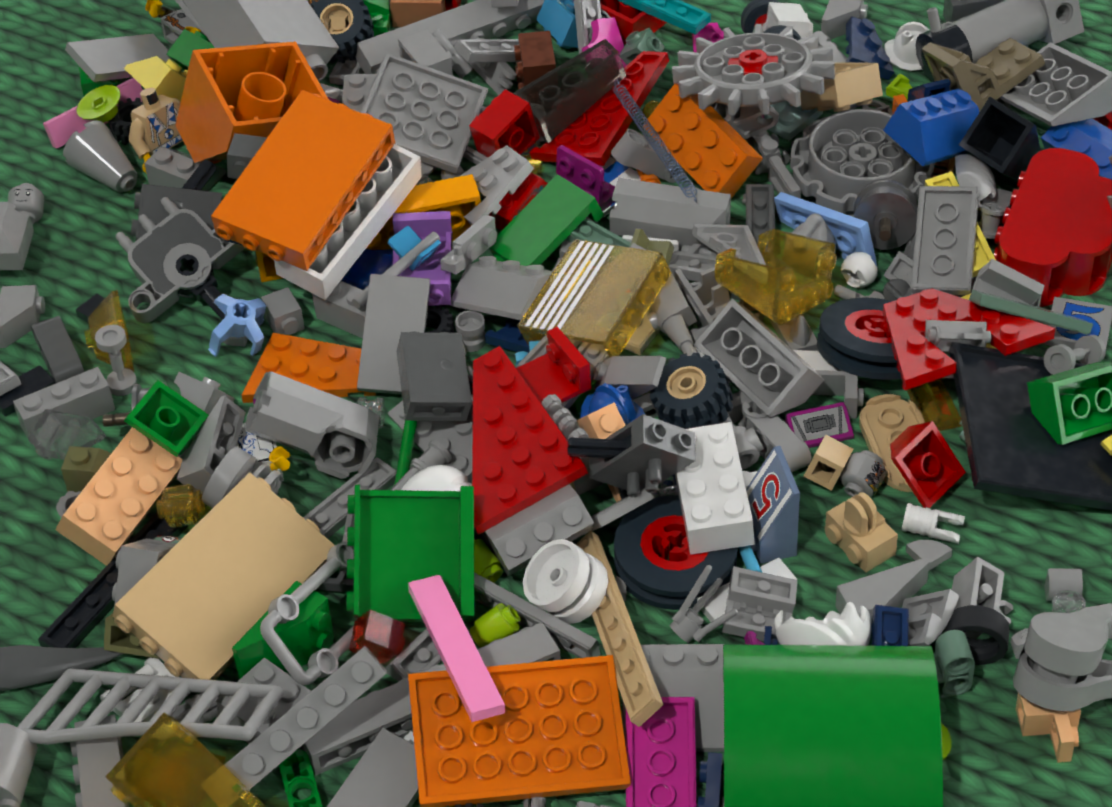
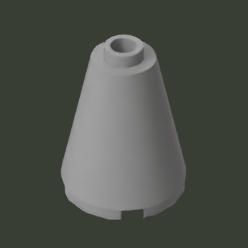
M102 121L87 122L84 124L86 129L80 133L75 131L70 136L63 150V156L66 158L65 161L69 166L119 193L127 192L134 188L137 182V172L109 128Z

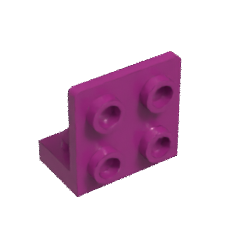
M563 145L557 148L556 175H560L595 197L602 211L615 202L612 201L615 186L604 181V169Z

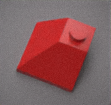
M933 421L909 426L890 444L892 461L923 508H930L966 473Z

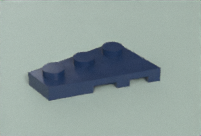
M851 16L846 23V40L849 42V45L846 47V53L849 54L846 62L878 63L880 77L889 80L894 74V70L890 63V58L882 46L883 43L877 35L875 25L868 19L863 18L861 20Z

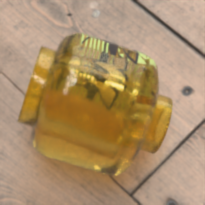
M191 484L165 488L162 492V500L156 501L159 519L165 518L168 526L172 528L197 524L201 515H205L202 491L196 490Z

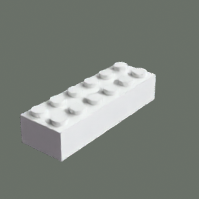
M394 144L308 271L284 261L274 260L276 274L326 300L421 179V157Z

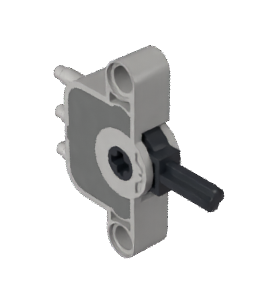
M164 197L161 200V204L169 213V216L156 225L145 214L139 216L138 221L147 233L133 243L123 232L116 234L119 244L128 253V261L133 273L142 283L140 287L131 293L128 299L131 312L138 322L149 323L179 301V296L186 298L194 297L197 301L203 299L221 320L225 318V314L214 303L215 299L222 295L216 288L218 283L214 278V269H220L244 250L245 247L243 245L224 241V239L216 234L215 229L211 230L198 214L189 209H179L168 197ZM142 302L150 303V306L145 310L137 309V306Z

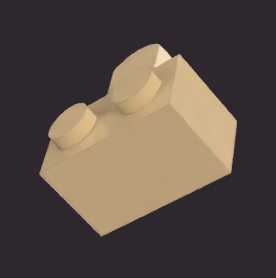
M860 492L826 512L825 534L831 543L837 544L846 553L848 559L853 564H857L863 571L868 572L896 555L898 534L885 522V518L877 511L875 503L866 493Z

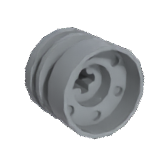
M235 446L225 455L210 477L202 495V502L214 508L249 472L256 478L264 479L270 485L272 492L278 495L284 474L277 470H273L269 474L270 466L265 463L252 472L256 457Z

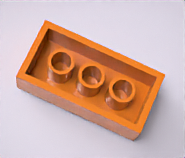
M677 83L672 86L647 119L676 161L705 191L731 194L732 198L763 159L712 106L704 110L699 109L698 94L682 99L679 96V84Z

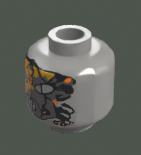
M867 450L850 455L839 477L845 487L844 491L849 496L853 497L863 492L871 497L877 493L886 476V469L881 457Z

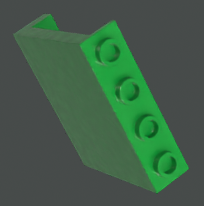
M355 485L354 495H348L347 514H354V527H347V546L353 547V559H347V579H353V592L347 591L346 611L353 612V621L423 622L409 593L408 582L440 575L463 622H472L474 618V486H460L459 491L360 490V485Z

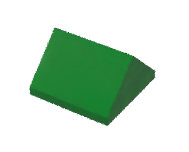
M157 380L125 418L124 422L175 457H178L184 453L209 414Z

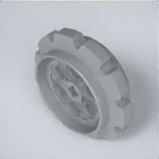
M870 109L846 110L811 123L803 130V138L795 139L790 158L793 178L800 187L801 193L806 197L814 196L818 205L844 214L854 211L855 199L865 186L879 180H893L905 185L911 190L917 201L919 198L916 190L919 185H925V180L933 178L934 163L922 166L883 131L892 115Z

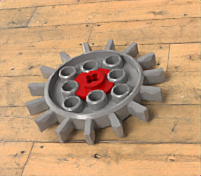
M761 24L755 25L753 33L735 35L729 27L724 28V39L713 43L701 37L696 38L697 53L679 51V66H672L673 84H679V96L682 99L698 94L699 109L704 110L718 102L728 105V113L733 116L739 107L758 106L762 114L766 115L769 114L770 105L785 100L797 108L801 106L800 93L803 90L822 95L824 93V79H835V62L833 61L832 46L819 48L818 35L815 33L800 40L794 39L793 26H787L780 34L764 33Z

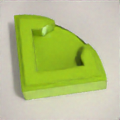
M899 74L886 87V95L893 98V96L904 94L906 99H908V91L912 88L909 79Z

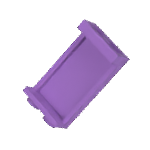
M451 211L393 213L394 235L406 226H410L421 240L426 238L431 232H436L441 242V245L431 258L413 271L408 267L399 276L429 278L431 283L428 306L451 305L452 272L441 270L440 262L444 256L452 251ZM393 250V264H395L401 258Z

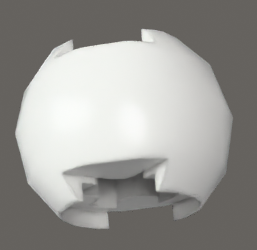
M853 252L844 259L841 264V273L848 281V285L854 288H865L873 283L877 277L878 268L871 259L872 256L865 252Z

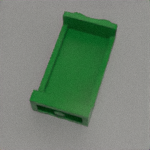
M557 174L497 235L496 242L489 250L496 257V261L515 260L519 261L520 265L523 266L541 265L586 217L598 222L604 213L595 197Z

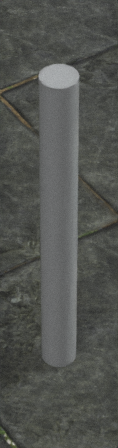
M431 232L382 275L399 276L413 264L421 252L437 240L440 241L439 235L436 232ZM369 286L352 299V303L356 308L360 309L367 303Z

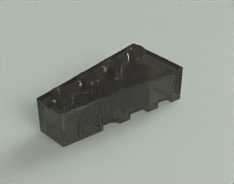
M604 39L514 92V94L530 103L539 135L549 143L615 86L616 80L620 82L626 77V73L619 52Z

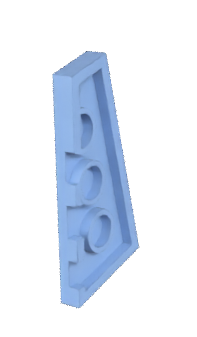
M783 192L774 197L779 221L795 229L805 222L811 214H819L833 233L836 249L842 252L843 259L853 252H865L872 256L871 259L877 266L867 221Z

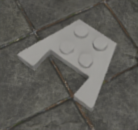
M506 145L460 175L473 174L479 194L484 198L481 203L464 216L471 226L484 215H489L491 212L496 215L501 209L499 202L507 192L513 194L534 169L529 161Z

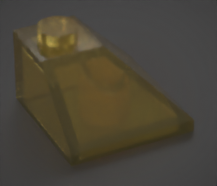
M118 290L111 291L88 317L90 330L84 331L87 347L94 348L96 359L111 365L109 353L98 349L95 334L106 325L121 326L125 330L127 338L125 346L120 349L124 368L135 372Z

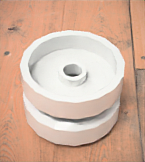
M565 539L552 540L542 546L532 556L525 569L523 578L524 594L529 602L568 624L579 623L588 618L601 604L608 585L607 569L602 562L592 555L585 553L583 549L573 542Z

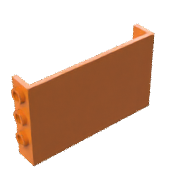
M302 90L211 215L216 234L224 240L238 242L251 251L257 250L267 254L275 261H284L308 271L394 146L395 138L392 124L376 119L368 113H361L350 109L342 103L337 104L324 99L319 94H312Z

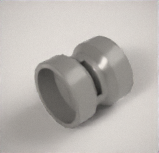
M472 310L460 313L456 317L455 327L457 333H462V340L467 352H475L482 349L486 344L484 316Z

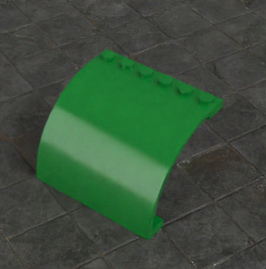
M723 645L724 807H943L941 713L936 664L931 646Z

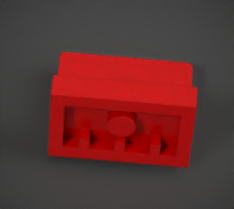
M558 326L547 331V354L516 368L541 404L548 395H557L563 403L591 389L590 363Z

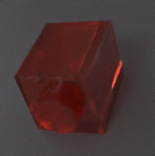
M370 609L354 622L349 651L357 653L366 646L380 663L385 664L394 656H398L403 650L405 644V637H403L405 623Z

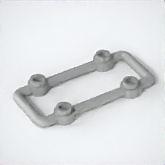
M341 542L332 547L327 555V562L292 594H283L272 600L268 608V615L261 622L260 631L262 637L298 684L309 685L318 677L324 678L331 675L338 669V658L375 623L385 622L358 621L331 648H323L313 653L309 658L306 671L303 670L274 630L278 623L285 624L294 620L299 614V604L334 572L347 569V559H353V547H348L347 542Z

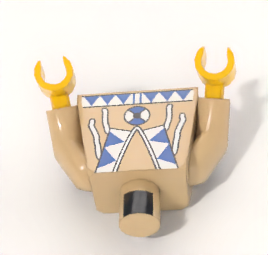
M155 88L142 90L140 96L143 104L131 112L132 122L129 142L139 159H143L144 163L160 147L170 149L183 141L175 126L181 101L165 95H157ZM143 163L142 169L146 173L145 164Z

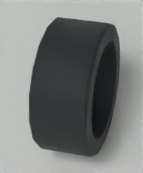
M980 605L959 607L954 610L944 629V633L950 630H960L963 632L979 631L992 636V638L987 639L967 637L975 665L994 663L1003 658L1008 650L1009 622L1001 613L992 608Z

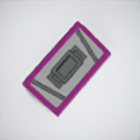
M844 402L792 412L786 415L785 423L809 448L820 446L825 435L837 441L854 439L848 411Z

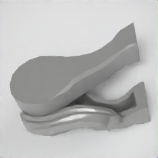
M1112 604L1085 607L1071 613L1043 612L1032 618L1029 628L1014 634L1010 642L1015 658L1019 659L1013 677V685L1018 693L1036 705L1056 711H1075L1093 702L1111 699L1112 660H1104L1102 657L1108 639L1112 638Z

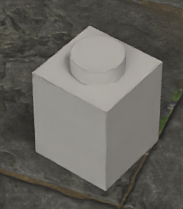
M288 287L261 297L266 305L265 318L274 333L291 335L305 329L301 307Z

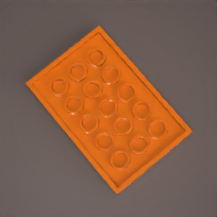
M613 655L488 666L486 668L505 704V713L471 722L447 670L408 674L420 807H445L458 804L466 805L467 803L531 799L534 797L623 790L630 787L631 782Z

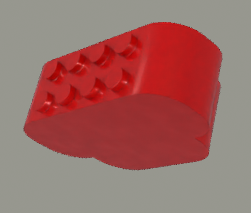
M1063 148L1042 150L1031 158L1027 170L1021 171L1017 184L1019 190H1013L1010 199V206L1012 207H1006L1002 220L1004 226H998L994 241L998 244V247L995 248L993 254L996 261L1045 285L1041 295L1040 307L1053 304L1054 297L1061 298L1063 294L1086 296L1096 293L1104 286L1112 264V210L1107 200V196H1112V180L1099 176L1097 163L1086 154Z

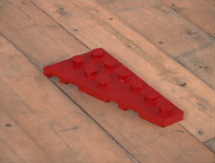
M643 51L622 69L623 75L617 79L620 84L616 88L624 86L639 108L670 61L667 52ZM609 81L603 86L605 90L598 97L593 95L565 120L566 125L558 133L552 131L546 137L547 142L540 149L534 147L529 152L532 161L557 163V148L563 145L595 164L604 166L611 155L612 149L624 135L633 120L614 93L615 82Z

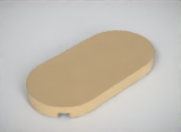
M883 394L875 396L866 402V406L860 412L859 426L869 451L877 454L884 462L886 476L883 481L896 490L913 492L891 459L890 444L909 426L925 423L917 405L909 399L907 402L902 400L901 396Z

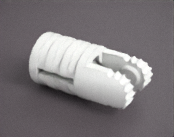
M908 503L902 531L918 533L923 536L927 535L930 538L959 544L960 535L953 531L938 529L937 523L941 521L953 525H963L965 516L937 509L931 510V508H923L922 506H914Z

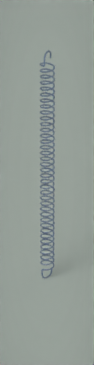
M615 81L614 93L664 163L685 196L689 198L694 197V201L697 203L695 197L697 189H695L691 180H689L627 89L624 87L622 89L624 92L619 94L620 91L618 92V89L620 87L616 88ZM685 177L687 182L679 184V182H682L680 180Z

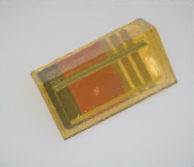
M937 379L907 390L911 401L919 408L925 423L933 421L939 431L962 426L959 424L961 417L943 380Z

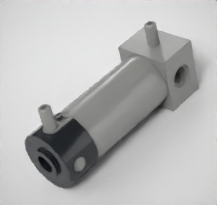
M1004 0L954 22L948 21L943 24L940 23L938 9L932 7L927 10L930 30L919 34L915 46L916 55L924 74L930 81L935 82L921 49L931 42L961 51L970 57L972 63H976L978 59L987 55L998 47L1000 43L1009 38L1024 46L1037 41L1057 44L1084 32L1079 0Z

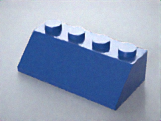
M955 89L899 104L883 131L922 166L970 153L959 146L979 114V107L971 100V96L967 92Z
M1093 118L1051 126L1041 137L1044 149L1063 148L1088 155L1097 163L1099 176L1112 180V166L1108 158L1112 155V130Z

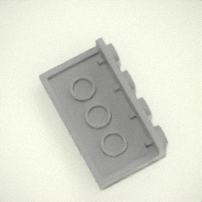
M401 401L387 414L403 431L405 413L403 401ZM471 404L467 421H417L414 444L424 453L429 448L428 443L431 440L441 443L452 456V460L443 465L452 466L468 475V482L471 483L473 405Z

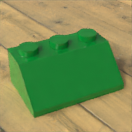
M1095 362L1027 382L1032 414L1057 444L1063 445L1112 429V362Z

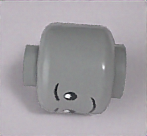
M23 183L9 191L7 202L16 206L15 210L22 214V211L30 214L32 225L42 218L44 194L41 190L32 184Z

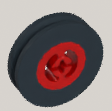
M860 297L841 300L828 306L821 314L820 330L817 337V348L822 357L836 368L856 376L880 380L902 379L901 373L897 369V360H895L893 355L891 337L887 333V323L884 322L883 304L891 302V300Z
M679 495L661 496L628 512L619 523L614 538L615 570L617 576L626 584V590L635 598L658 608L679 610L705 567L711 565V572L689 607L693 608L697 603V598L703 596L718 578L723 580L719 587L730 582L733 566L736 567L737 547L690 555Z

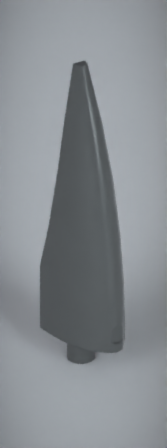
M31 645L0 647V691L59 679L69 668L88 670L125 653L104 650V647L52 648Z

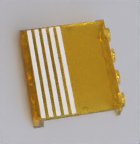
M574 239L517 327L528 345L529 341L541 340L547 335V331L558 326L568 339L603 345L609 357L619 356L636 328L640 325L646 312L654 303L663 285L667 282L671 271L662 252Z

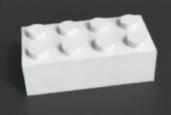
M732 422L686 429L695 432L696 461L677 472L675 478L690 555L755 545L753 519Z

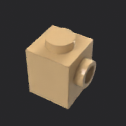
M825 435L804 477L832 491L853 448Z

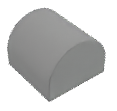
M1049 568L1044 584L1046 601H1081L1083 592L1082 569Z

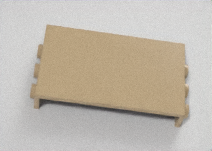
M249 472L115 604L113 611L114 622L123 632H131L140 640V646L148 654H156L165 662L164 666L175 677L217 680L235 661L232 647L268 611L272 600L283 595L295 581L303 584L327 562L329 550L335 545L320 533V529L313 521L305 520L300 516L290 501L285 498H279L272 492L270 485L264 479L256 478Z

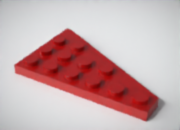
M500 346L473 360L472 486H474V529L478 535L588 474L584 463L579 457L568 455L567 439Z

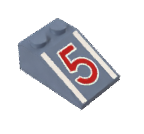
M779 445L773 447L746 488L754 529L755 545H751V548L756 553L760 564L777 558L784 559L797 556L800 492L782 448Z

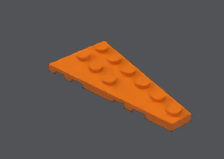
M273 333L241 396L243 403H253L257 387L264 374L270 371L338 397H348V393L364 392V396H374L376 392L357 390L361 348Z

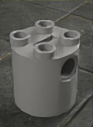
M0 723V807H20L38 747L37 744L30 742L27 732L8 723Z

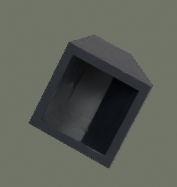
M992 97L988 98L959 146L994 169L1016 180L1019 179L1021 171L1027 170L1031 158L1041 151L1036 125Z

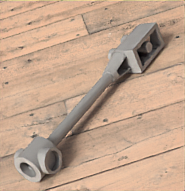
M666 263L642 277L639 282L641 291L637 292L636 296L643 309L650 307L652 312L647 314V317L654 330L660 328L682 350L683 354L687 353V356H691L697 352L693 347V340L688 326L697 322V319ZM729 416L726 421H720L719 424L732 422ZM732 422L741 468L743 470L757 462L760 456L759 451L763 450L764 447L753 427L747 429L744 426H734Z

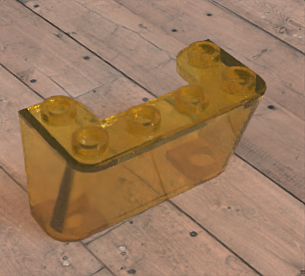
M771 229L760 234L758 239V248L766 265L735 258L736 249L732 248L716 255V282L779 326L822 304L831 297L833 292V283L831 282L832 270L837 261V256L834 254V243Z
M163 713L105 776L114 785L110 789L111 792L125 804L129 801L134 807H266L187 728L166 713Z

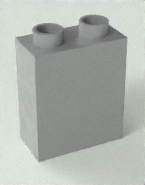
M183 0L214 48L296 41L319 82L328 72L326 64L339 49V46L307 0Z

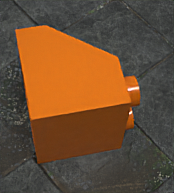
M296 41L198 49L192 51L175 126L194 163H200L206 159L216 164L222 160H227V153L235 133L268 138L302 90L312 94H319L324 99H329Z

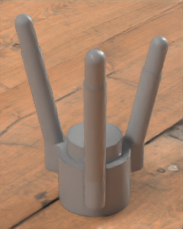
M711 565L705 567L681 608L672 617L673 622L669 625L687 643L693 638L700 642L707 633L738 613V610L734 608L703 628L701 627L704 620L698 612L722 584L723 580L721 578H718L709 587L692 609L689 608L711 572Z

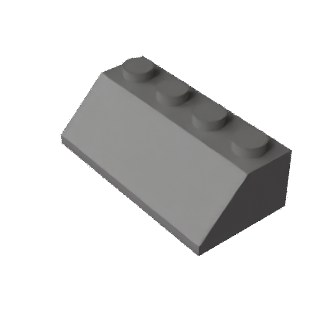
M731 299L694 343V346L700 352L711 356L712 361L717 360L721 368H723L725 375L769 417L776 416L805 403L825 380L750 310L734 299Z

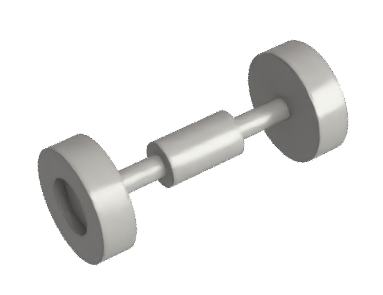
M106 325L96 332L95 341L99 350L109 353L113 371L107 376L106 381L109 384L111 394L125 396L132 393L134 384H138L135 373L130 369L124 368L120 349L127 342L125 330L118 325Z
M1092 334L1086 335L1077 340L1074 349L1064 344H1058L1047 349L1044 355V365L1048 372L1054 375L1074 369L1076 361L1086 365L1101 362L1106 354V346L1100 337Z

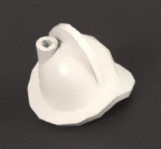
M908 22L901 26L895 35V39L887 41L884 45V50L890 58V63L901 70H922L916 55V39L919 34L929 29L918 22Z

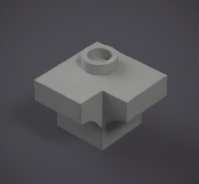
M178 372L174 383L180 388L181 396L207 414L211 413L221 396L226 395L234 402V397L219 390L220 383L207 377L199 381Z

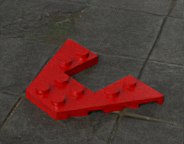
M933 288L883 304L884 322L887 323L888 336L890 335L891 347L894 358L897 360L898 372L900 371L903 390H908L956 373L957 362L925 338L926 320L987 322L986 331L991 332L990 344L1005 356L1054 339L1055 336L1054 327L979 306L970 300Z

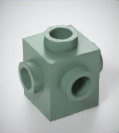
M650 28L641 32L634 31L626 38L625 41L627 43L619 57L628 65L641 52H662L665 46Z

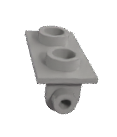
M926 320L925 338L941 351L948 352L952 342L986 347V343L991 341V332L986 331L987 322Z

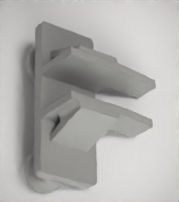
M714 267L700 272V282L689 283L681 269L674 271L675 279L697 319L695 324L698 328L689 330L693 340V347L694 343L730 302L727 285L725 282L719 284Z

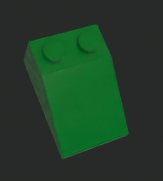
M295 581L284 594H292L302 583ZM313 591L299 604V614L294 620L285 624L278 623L274 627L275 632L300 666L307 664L313 653L323 648L329 649L335 639L328 599L316 591ZM268 611L232 647L239 680L263 658H266L284 672H288L261 635V622L268 615Z

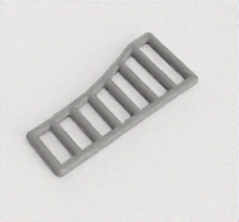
M69 668L54 683L17 728L28 733L31 743L46 745L111 737L150 735L249 741L284 695V690L278 685ZM73 682L85 683L46 730L34 729ZM102 684L115 685L81 727L65 729ZM130 687L143 688L116 723L100 725ZM160 689L173 690L149 722H134ZM189 692L203 693L181 722H167ZM220 694L233 696L212 724L198 723ZM249 697L264 698L244 726L229 725Z

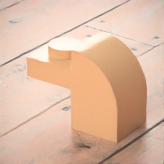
M1018 693L1016 712L1022 736L1050 734L1057 763L1071 762L1074 747L1079 746L1078 725L1081 709L1075 711H1056L1043 708L1028 701Z

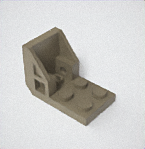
M1012 38L1000 43L998 47L978 59L976 63H972L970 57L961 51L931 42L921 48L934 81L949 79L951 81L950 91L960 89L967 92L971 96V100L978 105L979 111H981L989 97L997 100L1045 64L1041 54Z

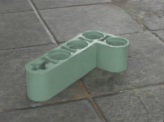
M960 630L946 631L937 638L935 653H933L937 671L939 698L957 696L967 692L972 686L975 661L966 634Z

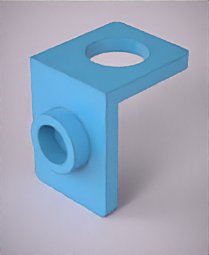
M406 226L388 240V244L402 258L422 240L410 226ZM437 240L421 252L409 268L413 271L431 258L441 245V242Z

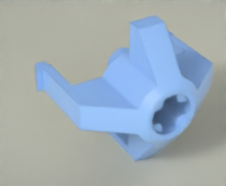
M225 294L216 298L214 303L225 314V318L212 331L209 343L210 348H208L209 352L214 357L218 356L221 343L231 336L236 338L246 336L253 343L250 351L252 356L261 351L264 335L259 326L264 321L265 303L260 298L247 301L244 299H234Z

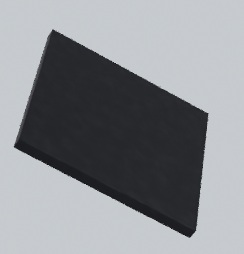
M952 342L949 353L950 358L957 362L956 373L953 375L974 489L1112 510V456L1100 445L1104 439L1112 435V429L1062 445L1057 444L1032 414L1027 382L1052 375L1044 365V357L1021 353H1012L1005 356L997 349ZM1076 363L1074 368L1085 366L1086 364Z

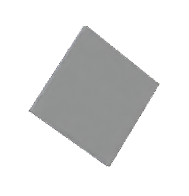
M386 52L361 113H368L376 119L392 124L395 144L420 156L421 162L457 174L472 135L469 125L480 114L489 88Z

